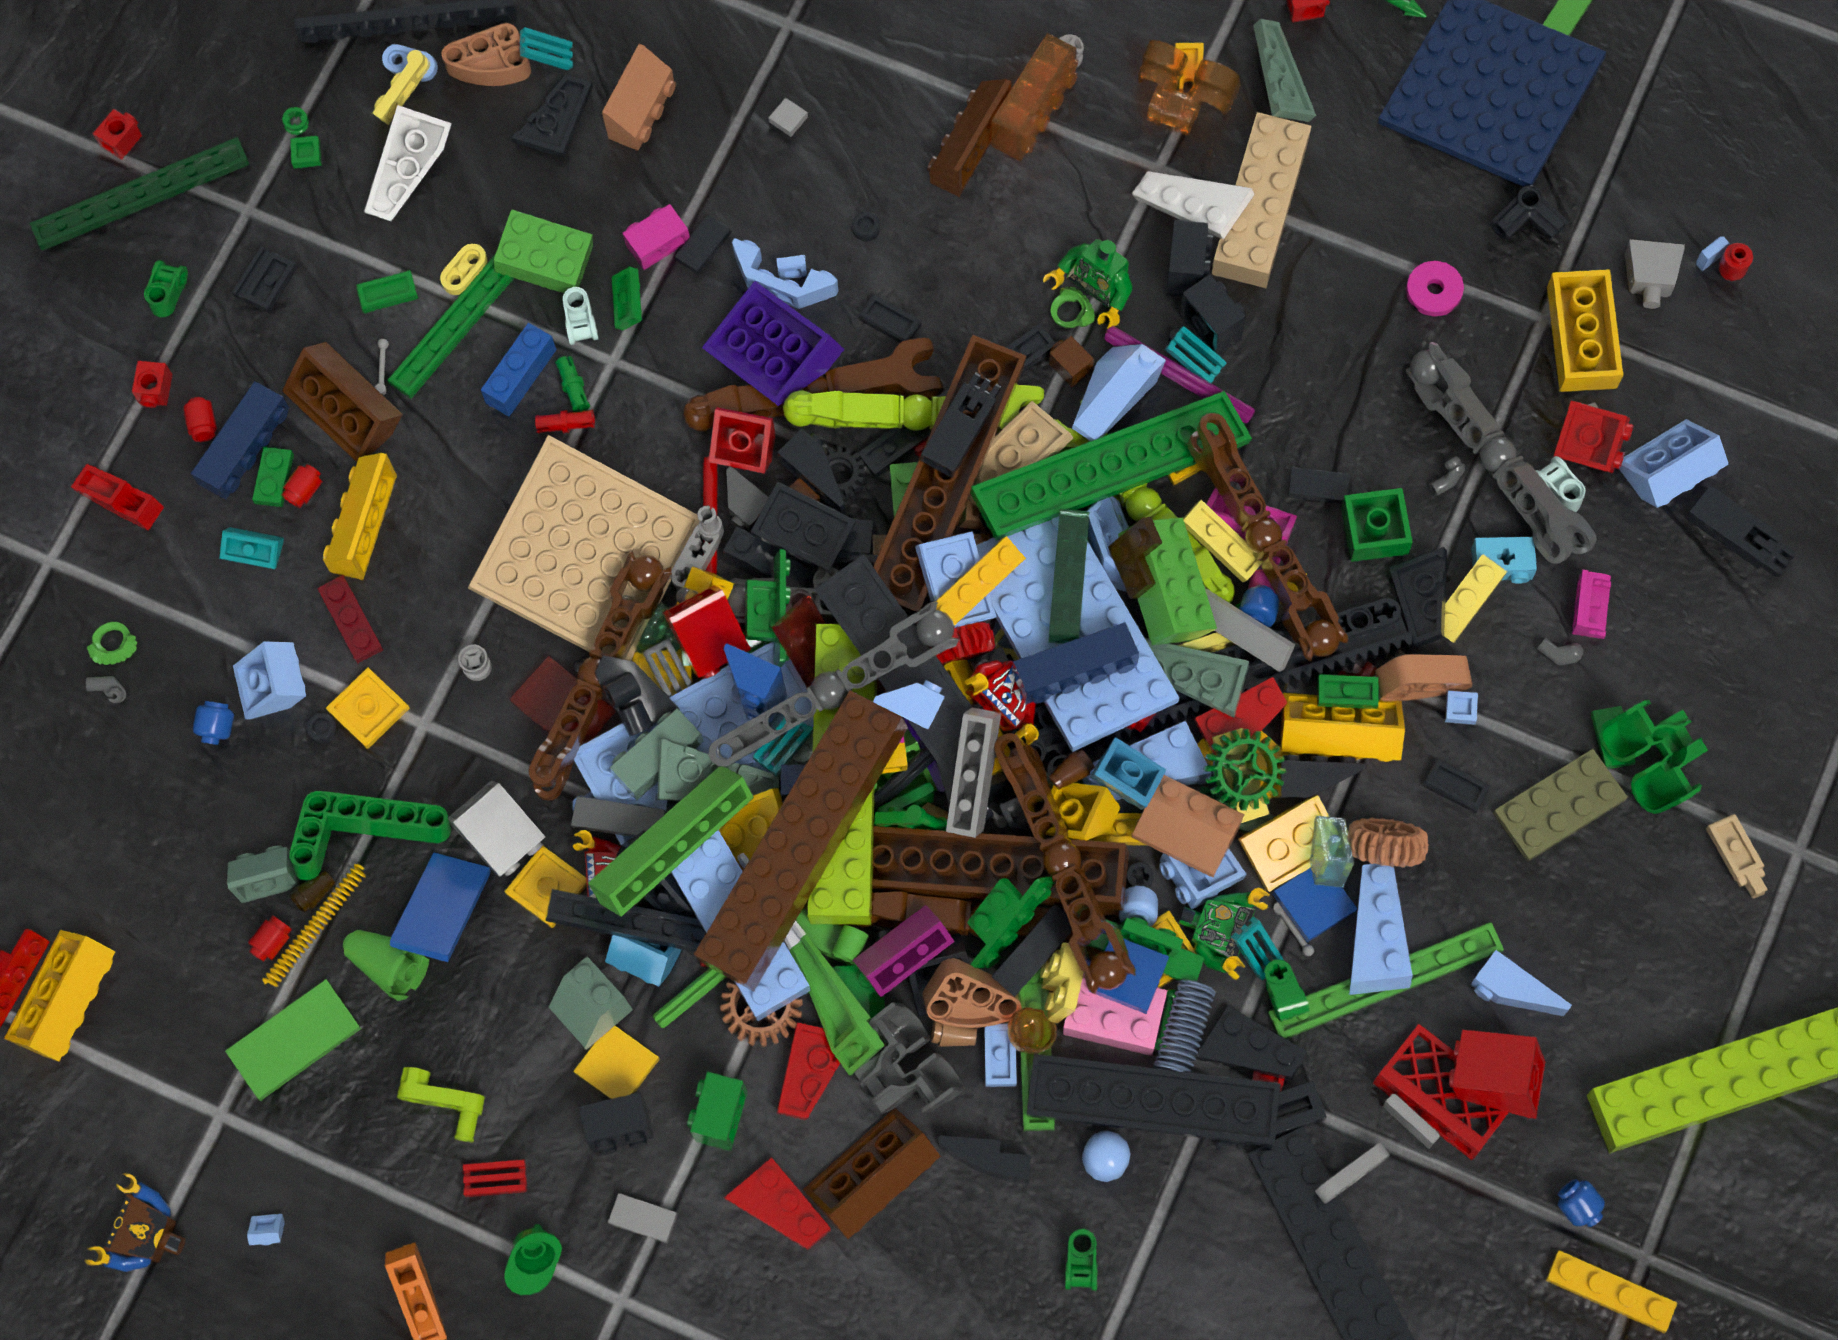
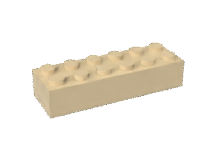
M1257 112L1235 185L1252 188L1255 195L1225 238H1220L1213 261L1212 275L1267 288L1311 131L1310 125Z

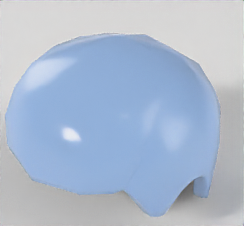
M1108 1130L1099 1131L1097 1134H1094L1088 1140L1082 1154V1161L1086 1172L1095 1180L1104 1182L1121 1177L1129 1164L1131 1156L1128 1142L1118 1133Z

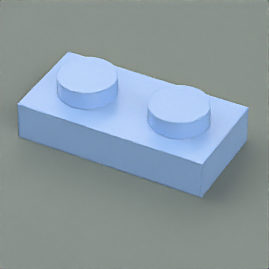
M998 1024L985 1027L986 1087L1016 1086L1015 1024Z

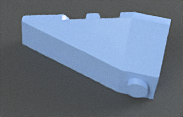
M1143 344L1112 347L1096 363L1072 429L1090 441L1103 437L1157 383L1166 360Z

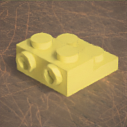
M1062 943L1061 949L1055 950L1052 957L1043 964L1040 971V977L1044 978L1042 988L1053 991L1048 994L1045 1010H1048L1047 1020L1054 1023L1061 1022L1076 1010L1084 974L1078 966L1069 943Z

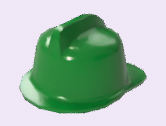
M534 1224L533 1228L520 1232L513 1241L512 1251L505 1268L504 1279L507 1287L519 1295H532L544 1289L552 1279L561 1256L562 1246L560 1240L543 1230L539 1224Z

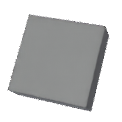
M785 98L771 114L769 122L792 137L808 118V113Z

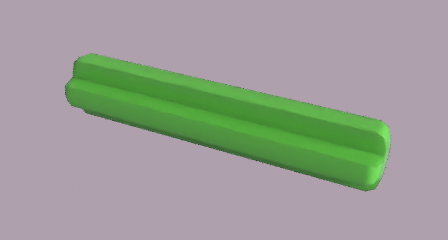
M709 968L654 1013L653 1018L661 1028H665L726 978V976Z

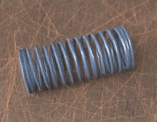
M1179 980L1177 984L1178 991L1175 992L1176 997L1173 998L1175 1004L1171 1005L1170 1017L1167 1018L1169 1023L1165 1024L1167 1030L1163 1031L1165 1036L1161 1038L1163 1043L1159 1044L1161 1049L1157 1051L1159 1056H1156L1153 1067L1192 1073L1189 1068L1194 1067V1064L1190 1061H1195L1196 1058L1193 1055L1198 1054V1051L1194 1048H1199L1200 1045L1197 1042L1202 1041L1198 1035H1203L1204 1032L1201 1029L1206 1028L1205 1024L1201 1022L1208 1021L1204 1016H1208L1210 1013L1205 1009H1211V1005L1208 1003L1213 1002L1212 998L1215 997L1216 992L1213 988L1196 981ZM1189 987L1198 988V989L1204 990V991H1206V992L1198 991V990H1195V989H1192V988H1189ZM1178 993H1182L1187 997L1179 996ZM1179 999L1185 1003H1178L1176 1000ZM1187 1000L1198 1002L1206 1006L1198 1005ZM1174 1006H1178L1184 1010L1175 1009ZM1187 1007L1194 1008L1203 1012H1198ZM1176 1012L1181 1016H1174L1172 1013ZM1186 1014L1194 1015V1016L1200 1017V1018H1202V1019H1198V1018H1195V1017H1191V1016L1186 1015ZM1170 1019H1175L1180 1023L1171 1022ZM1186 1021H1190L1199 1025L1191 1024ZM1172 1025L1177 1029H1170L1168 1026ZM1182 1027L1190 1028V1029L1196 1030V1031H1198V1032L1191 1031V1030H1188V1029H1185V1028H1182ZM1166 1032H1171L1177 1036L1167 1035ZM1168 1038L1176 1043L1166 1042L1164 1039ZM1162 1045H1167L1173 1049H1165ZM1165 1051L1172 1056L1163 1055L1160 1052ZM1158 1058H1163L1167 1061H1161Z

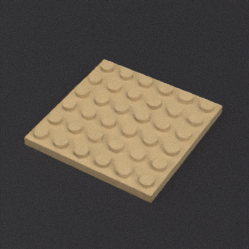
M548 435L468 589L590 652L595 650V639L612 606L610 588L620 569L624 567L627 555L632 551L635 557L644 554L652 555L661 562L664 569L669 567L673 569L700 521L698 515ZM671 577L663 588V594L658 606L671 582ZM628 581L622 599L633 600L635 604L637 602L643 603L650 591H639ZM652 617L650 619H643L639 624L622 658L623 660L631 661ZM618 620L614 626L623 628L628 624V621ZM607 645L602 649V652L606 654L612 653L616 647Z

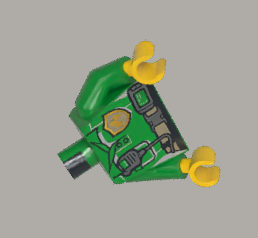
M1096 239L1091 245L1083 243L1071 248L1058 263L1059 268L1052 270L1043 278L1044 283L1051 276L1055 278L1056 285L1051 289L1054 290L1063 284L1064 274L1067 273L1069 280L1110 308L1109 311L1100 314L1097 320L1098 324H1102L1108 317L1110 324L1107 329L1119 324L1120 317L1118 311L1123 310L1133 288L1128 274L1129 262L1125 257L1116 252V245L1110 240L1101 241Z
M1255 888L1252 892L1216 896L1212 900L1206 901L1202 913L1187 907L1184 908L1179 924L1195 930L1191 944L1194 946L1195 953L1204 957L1203 963L1207 968L1228 973L1234 980L1240 977L1233 970L1238 966L1245 968V965L1238 958L1240 949L1231 936L1234 933H1242L1240 928L1243 925L1249 926L1251 924L1249 920L1254 916L1256 910L1251 907L1256 906L1260 910L1267 909L1268 905L1259 901L1263 896H1270L1269 893L1262 888Z

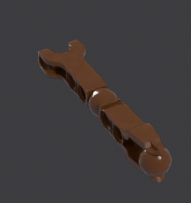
M918 338L902 341L890 357L838 367L827 371L825 376H820L802 390L811 394L831 391L862 394H898L904 396V399L910 395L919 394L930 400L932 397L940 395L944 388L942 381L937 376H921L914 371L913 367L915 364L928 360L934 351L933 343L930 339ZM730 385L706 395H697L690 398L683 409V417L688 427L696 431H707L713 429L716 407L773 418L784 415V403L779 406L751 385L739 387Z
M1218 413L1206 414L1200 420L1197 431L1188 440V448L1198 467L1211 478L1235 522L1242 527V533L1246 532L1247 546L1253 552L1259 554L1257 559L1262 561L1263 572L1277 594L1285 612L1282 615L1281 621L1294 642L1300 645L1304 657L1311 661L1313 655L1318 657L1331 655L1337 650L1340 642H1348V636L1338 623L1339 617L1327 593L1323 591L1317 592L1296 555L1286 545L1287 541L1285 539L1282 540L1281 527L1275 520L1268 518L1271 513L1266 511L1265 501L1238 453L1234 434L1226 420ZM1207 423H1213L1218 427V435L1207 429ZM1197 440H1201L1203 449L1199 448L1196 443ZM1230 481L1237 482L1241 489H1234L1230 485ZM1244 507H1251L1255 511V515L1248 514ZM1272 557L1280 558L1284 566L1275 564ZM1287 582L1294 583L1297 586L1298 591L1295 592L1290 590L1287 586ZM1308 607H1314L1322 620L1313 621L1304 628L1297 611H1305Z
M633 551L627 555L624 567L620 569L610 588L612 606L595 639V650H591L589 653L590 658L580 665L577 674L578 679L575 682L576 686L569 692L548 737L536 751L529 766V776L533 782L535 793L542 800H555L561 794L569 778L574 758L597 712L598 700L603 698V690L594 673L601 657L623 658L639 624L643 619H650L654 615L662 597L663 588L672 576V568L664 569L661 562L652 555L644 554L635 557ZM628 581L639 591H650L645 602H637L635 604L633 600L622 599ZM618 620L628 621V624L623 628L614 626ZM607 645L616 647L614 652L609 654L603 653L602 649ZM581 697L591 698L587 705L582 706L576 703ZM574 722L578 724L577 729L568 732L564 730L565 725ZM556 783L555 787L550 791H544L541 788L550 787Z
M1013 733L1004 734L995 742V753L1003 772L1017 795L1034 837L1041 843L1039 848L1044 852L1043 865L1047 873L1052 876L1053 881L1056 882L1057 893L1074 935L1070 938L1069 946L1080 970L1085 975L1088 990L1096 995L1098 988L1105 990L1118 988L1125 982L1127 974L1134 976L1136 974V968L1128 956L1129 952L1122 934L1117 927L1106 921L1090 883L1083 878L1085 872L1080 868V852L1068 838L1067 828L1048 785L1046 771L1038 752L1032 746L1025 744L1017 735ZM1014 742L1016 748L1010 752L1008 757L1004 752L1005 746L1008 743ZM1044 800L1043 809L1035 813V805L1039 801ZM1055 827L1054 836L1046 840L1048 829ZM1078 881L1077 891L1069 894L1070 884ZM1086 908H1090V916L1087 920L1081 922V912ZM1104 933L1108 936L1114 951L1099 952L1090 960L1086 946L1089 945L1091 940H1097Z
M872 891L871 925L857 926L868 927L873 925L885 929L896 928L926 905L942 922L950 935L960 933V935L968 936V932H970L975 937L980 938L967 922L982 902L971 906V901L920 896L906 892L875 893ZM1036 907L1033 911L1035 913L1033 918L1021 926L1015 941L1020 942L1050 908ZM1086 908L1081 912V922L1088 919L1090 909ZM1101 909L1106 920L1114 921L1119 917V911ZM1072 931L1062 943H1069L1070 938L1074 936ZM1086 946L1090 960L1099 952H1103Z

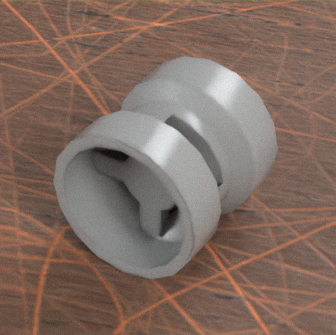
M476 644L465 646L458 655L460 667L468 679L481 681L490 674L492 665L485 649Z

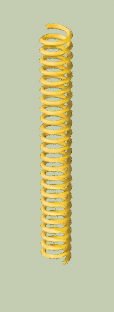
M354 864L355 869L351 868V873H346L347 878H342L344 883L340 882L339 887H335L336 892H331L332 897H327L329 902L324 901V906H320L321 912L316 911L317 916H312L313 921H308L310 926L304 925L305 930H300L302 935H297L298 940H293L295 945L289 944L290 949H285L286 954H281L283 959H277L279 964L274 963L276 969L270 968L272 974L266 973L267 978H262L265 984L270 983L278 987V984L273 979L282 982V979L277 974L286 977L282 970L287 973L290 972L284 964L294 968L289 960L297 963L294 956L301 958V955L296 950L305 953L301 946L306 949L309 948L303 940L313 944V941L308 936L317 939L310 930L320 934V931L315 926L322 930L324 927L318 921L328 925V922L323 917L332 920V917L327 912L336 915L330 907L339 911V907L335 903L343 906V903L337 897L347 901V898L342 893L347 896H351V894L345 888L355 892L349 883L358 887V884L352 878L362 882V879L355 873L364 878L366 877L360 870L365 869L363 866Z

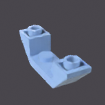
M734 238L732 242L734 256L747 288L756 281L787 305L797 309L837 295V279L831 273L824 270L818 272L811 269L802 288L790 279L781 280L765 269L757 270L762 261L760 248L749 240L741 241Z

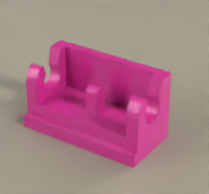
M1582 570L1577 580L1572 634L1604 639L1606 635L1611 576Z

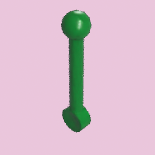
M1174 989L1167 990V1002L1160 1033L1154 1046L1157 1051L1161 1049L1159 1044L1163 1043L1161 1038L1165 1036L1163 1031L1166 1030L1165 1024L1168 1023L1169 1011H1171L1173 998L1176 997Z

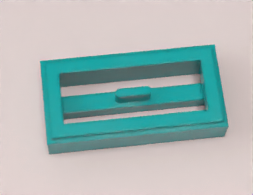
M526 27L520 31V56L565 70L573 67V62L570 61V58L573 57V52L570 51L573 47V42ZM527 46L532 47V48H536V49H539V50H538V51H537V50H533V49L527 48ZM548 53H552V54H555V55H558V56H562V58H559V57L550 55V54H548Z
M1185 326L1179 329L1164 349L1189 371L1210 383L1213 382L1215 376L1220 373V370L1227 363ZM1178 344L1182 349H1184L1189 354V356H1191L1195 361H1198L1202 366H1204L1208 371H1210V374L1208 375L1206 372H1204L1199 366H1197L1186 355H1184L1180 350H1178L1175 347V345Z
M785 717L775 730H780L785 726ZM802 722L786 733L766 759H763L764 755L779 737L760 747L753 755V760L777 777L781 772V765L789 763L811 736L813 727ZM799 729L803 730L802 734L775 767L771 765Z
M1252 917L1249 920L1251 925H1243L1240 928L1242 933H1234L1231 937L1256 977L1263 981L1265 979V969L1261 968L1245 941L1248 940L1264 967L1270 961L1253 936L1255 932H1257L1273 960L1284 959L1260 920Z

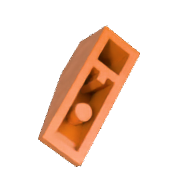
M416 1242L387 1252L385 1267L413 1340L447 1339L427 1271Z

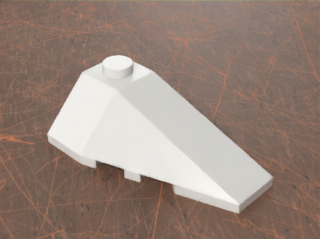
M397 105L365 207V213L392 221L443 151L451 123Z

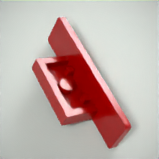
M30 929L24 930L11 954L0 950V1028L49 944V940Z

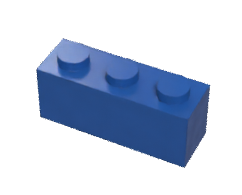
M530 323L526 325L481 389L487 405L510 417L555 353L556 347L551 335Z

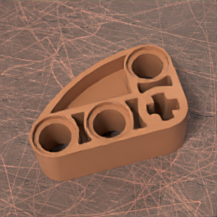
M500 24L452 42L442 50V59L448 74L464 82L484 86H501L523 81L531 74L529 59L520 56V35L512 24ZM481 49H486L484 52H478ZM454 59H460L457 62H452ZM515 62H522L519 65H513Z
M1402 655L1375 670L1376 677H1378L1380 699L1382 701H1409L1446 695L1448 690L1464 691L1472 687L1466 656Z
M955 958L946 959L939 965L923 991V1001L929 1018L945 1025L964 1028L987 1027L1013 1020L1021 1012L1018 994L1014 997L992 978L991 974ZM984 987L981 991H975L978 988ZM1010 999L1007 1003H1001L1003 1000ZM937 1000H943L939 1004H933Z

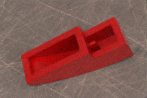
M89 464L85 465L71 486L73 490L148 531L164 509V506L152 495L132 487L127 481Z

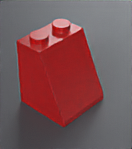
M712 585L662 612L693 672L698 678L702 676L705 679L710 678L721 671L720 666L728 663L724 652L726 643L745 652L751 650L723 590L716 585Z
M1462 1030L1461 1040L1456 1041L1454 1056L1457 1059L1456 1068L1451 1069L1449 1076V1085L1453 1087L1457 1098L1536 1119L1546 1064L1537 1038Z

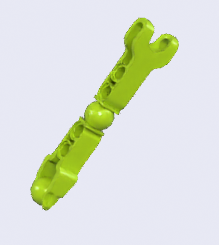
M1016 385L997 434L1019 414V410L1022 407L1027 406L1031 401L1036 405L1041 403L1044 399V389L1038 386ZM800 390L788 395L784 401L783 411L787 420L799 427L813 424L829 428H901L904 425L908 429L917 431L923 430L928 426L929 429L933 428L946 397H932L929 400L925 396L916 394L904 399V396L890 394L843 393L842 391L811 394L810 392Z
M1054 419L1069 431L1073 437L1059 453L1090 442V440L1074 429L1068 428L1059 420ZM1147 483L1114 495V498L1123 507L1126 506V511L1130 518L1136 522L1144 517H1151L1152 520L1178 518L1165 503L1162 504V500L1156 491L1152 488H1147ZM1187 530L1204 587L1230 603L1235 595L1231 579L1221 573L1207 548L1203 547Z

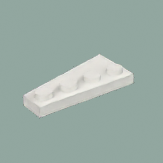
M1147 171L1132 193L1136 200L1177 219L1208 223V233L1221 239L1225 238L1255 195L1252 188Z

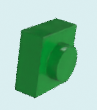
M318 136L290 139L293 168L322 166L321 146Z

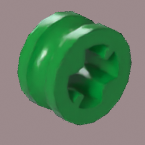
M293 107L286 110L283 114L282 120L285 130L291 135L302 134L308 128L307 114L303 109ZM295 117L297 120L300 117L301 123L299 125H296V123L291 125L290 119Z

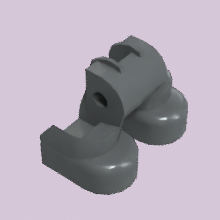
M892 1002L870 1020V1026L878 1033L880 1040L886 1047L854 1073L860 1080L861 1087L867 1086L873 1094L872 1103L877 1105L882 1113L889 1112L898 1107L916 1092L925 1103L922 1113L933 1112L943 1103H949L965 1091V1086L955 1069L938 1053H933L920 1063L917 1069L908 1073L904 1072L899 1062L907 1053L917 1051L931 1040L923 1023L907 1005Z

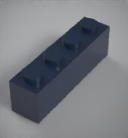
M254 381L191 472L196 483L225 500L230 493H234L238 489L240 479L245 471L250 470L255 464L256 455L262 447L267 446L270 442L272 432L276 426L286 419L289 406L284 397Z
M1126 622L1013 661L1012 674L1025 704L1032 702L1038 704L1048 700L1051 695L1060 692L1067 694L1075 691L1080 685L1085 683H1099L1106 679L1108 675L1116 672L1124 674L1131 671L1138 664L1139 651Z

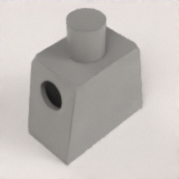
M1641 240L1629 241L1625 250L1629 291L1632 294L1643 295V306L1645 308L1660 307L1661 297L1671 296L1677 281L1685 245Z

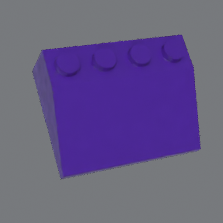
M756 281L752 283L702 347L778 406L784 403L788 395L802 390L825 374L844 351V348L830 335Z

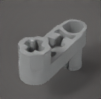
M703 506L699 509L697 514L700 521L699 525L695 527L672 569L671 580L679 595H681L692 566L706 570L721 543L724 527L713 507L711 510L710 506ZM699 537H701V538L705 541V543L703 544V546H702V541H701V539H700ZM702 546L704 555H698L694 558L692 551H698Z

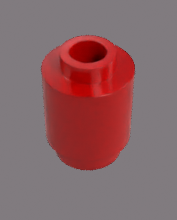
M1742 243L1729 245L1719 262V271L1722 277L1729 281L1743 278L1753 261L1751 249Z
M202 397L190 399L183 407L188 434L196 442H205L213 439L217 426L212 403Z
M306 464L305 467L299 465L283 486L284 491L281 496L295 507L301 508L303 504L309 502L322 484V480L319 478L321 473L309 464Z
M272 915L268 921L265 920L249 940L248 944L252 946L249 952L263 962L266 958L273 960L290 938L288 934L292 929Z

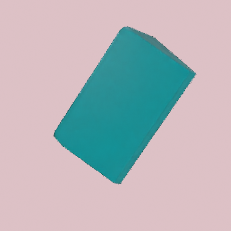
M229 527L222 531L219 559L276 569L284 538Z

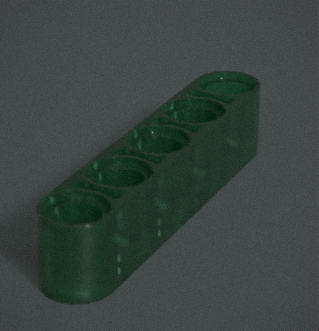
M1060 509L1048 643L1064 644L1079 638L1090 514L1088 511Z

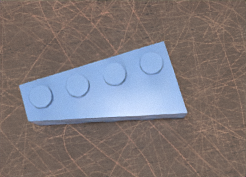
M1186 721L1130 745L1133 749L1165 768L1166 772L1164 775L1186 786L1197 783L1199 785L1206 784L1205 778L1211 777V771L1206 772L1203 770L1204 766H1208ZM1099 760L1093 762V765H1094L1095 767H1096L1097 763L1099 762ZM1091 775L1078 781L1079 784L1102 786L1092 779ZM1108 789L1115 800L1124 799Z
M1380 864L1362 865L1349 995L1410 988L1413 975L1394 867L1381 866Z

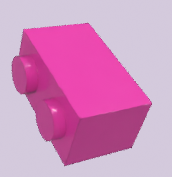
M670 204L664 208L655 209L648 218L640 223L635 222L631 224L623 233L626 247L643 270L681 248L690 238L688 228Z

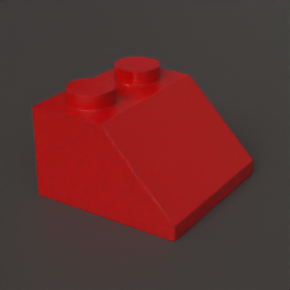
M716 407L709 462L765 474L773 457L775 442L773 418Z

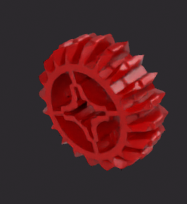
M976 622L954 628L953 637L960 639L955 647L947 649L936 656L944 666L951 661L970 660L988 653L996 647L993 630H991L989 623Z

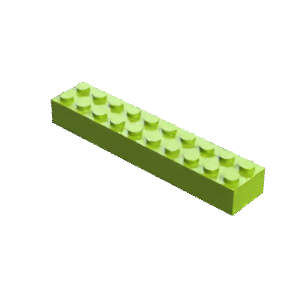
M816 624L815 678L820 673L826 671L836 672V670L840 669L842 672L848 663L862 656L840 624ZM854 666L849 669L848 679L850 682L859 684L864 680L865 672L861 667ZM877 679L864 687L853 688L852 690L873 702L877 696ZM839 708L833 710L824 709L821 712L817 709L814 714L813 752ZM874 787L808 898V918L810 924L871 925Z
M1838 1007L1593 1088L1587 1094V1098L1609 1154L1838 1078Z

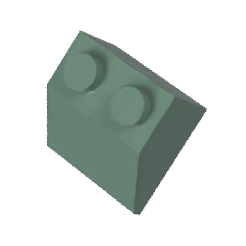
M272 846L267 848L265 853L239 855L235 861L228 862V889L241 903L293 890V887L299 885V879L294 873L289 858L290 850L283 846Z
M585 957L564 975L549 1005L550 1010L586 1050L633 1010L624 996L588 957Z

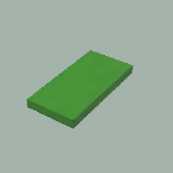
M326 979L225 1052L258 1100L261 1101L361 1030V1027Z

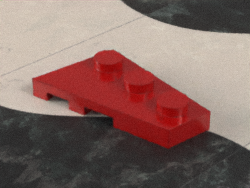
M1274 677L1241 694L1234 718L1213 708L1193 720L1211 753L1216 755L1217 753L1211 748V745L1214 743L1212 737L1242 728L1249 729L1251 738L1255 731L1261 732L1287 704V701Z
M797 1022L777 1114L807 1120L840 1065V1062L831 1051L823 1028Z
M773 1158L769 1159L724 1197L731 1204L736 1205L749 1215L772 1227L806 1250H809L831 1231L829 1225Z

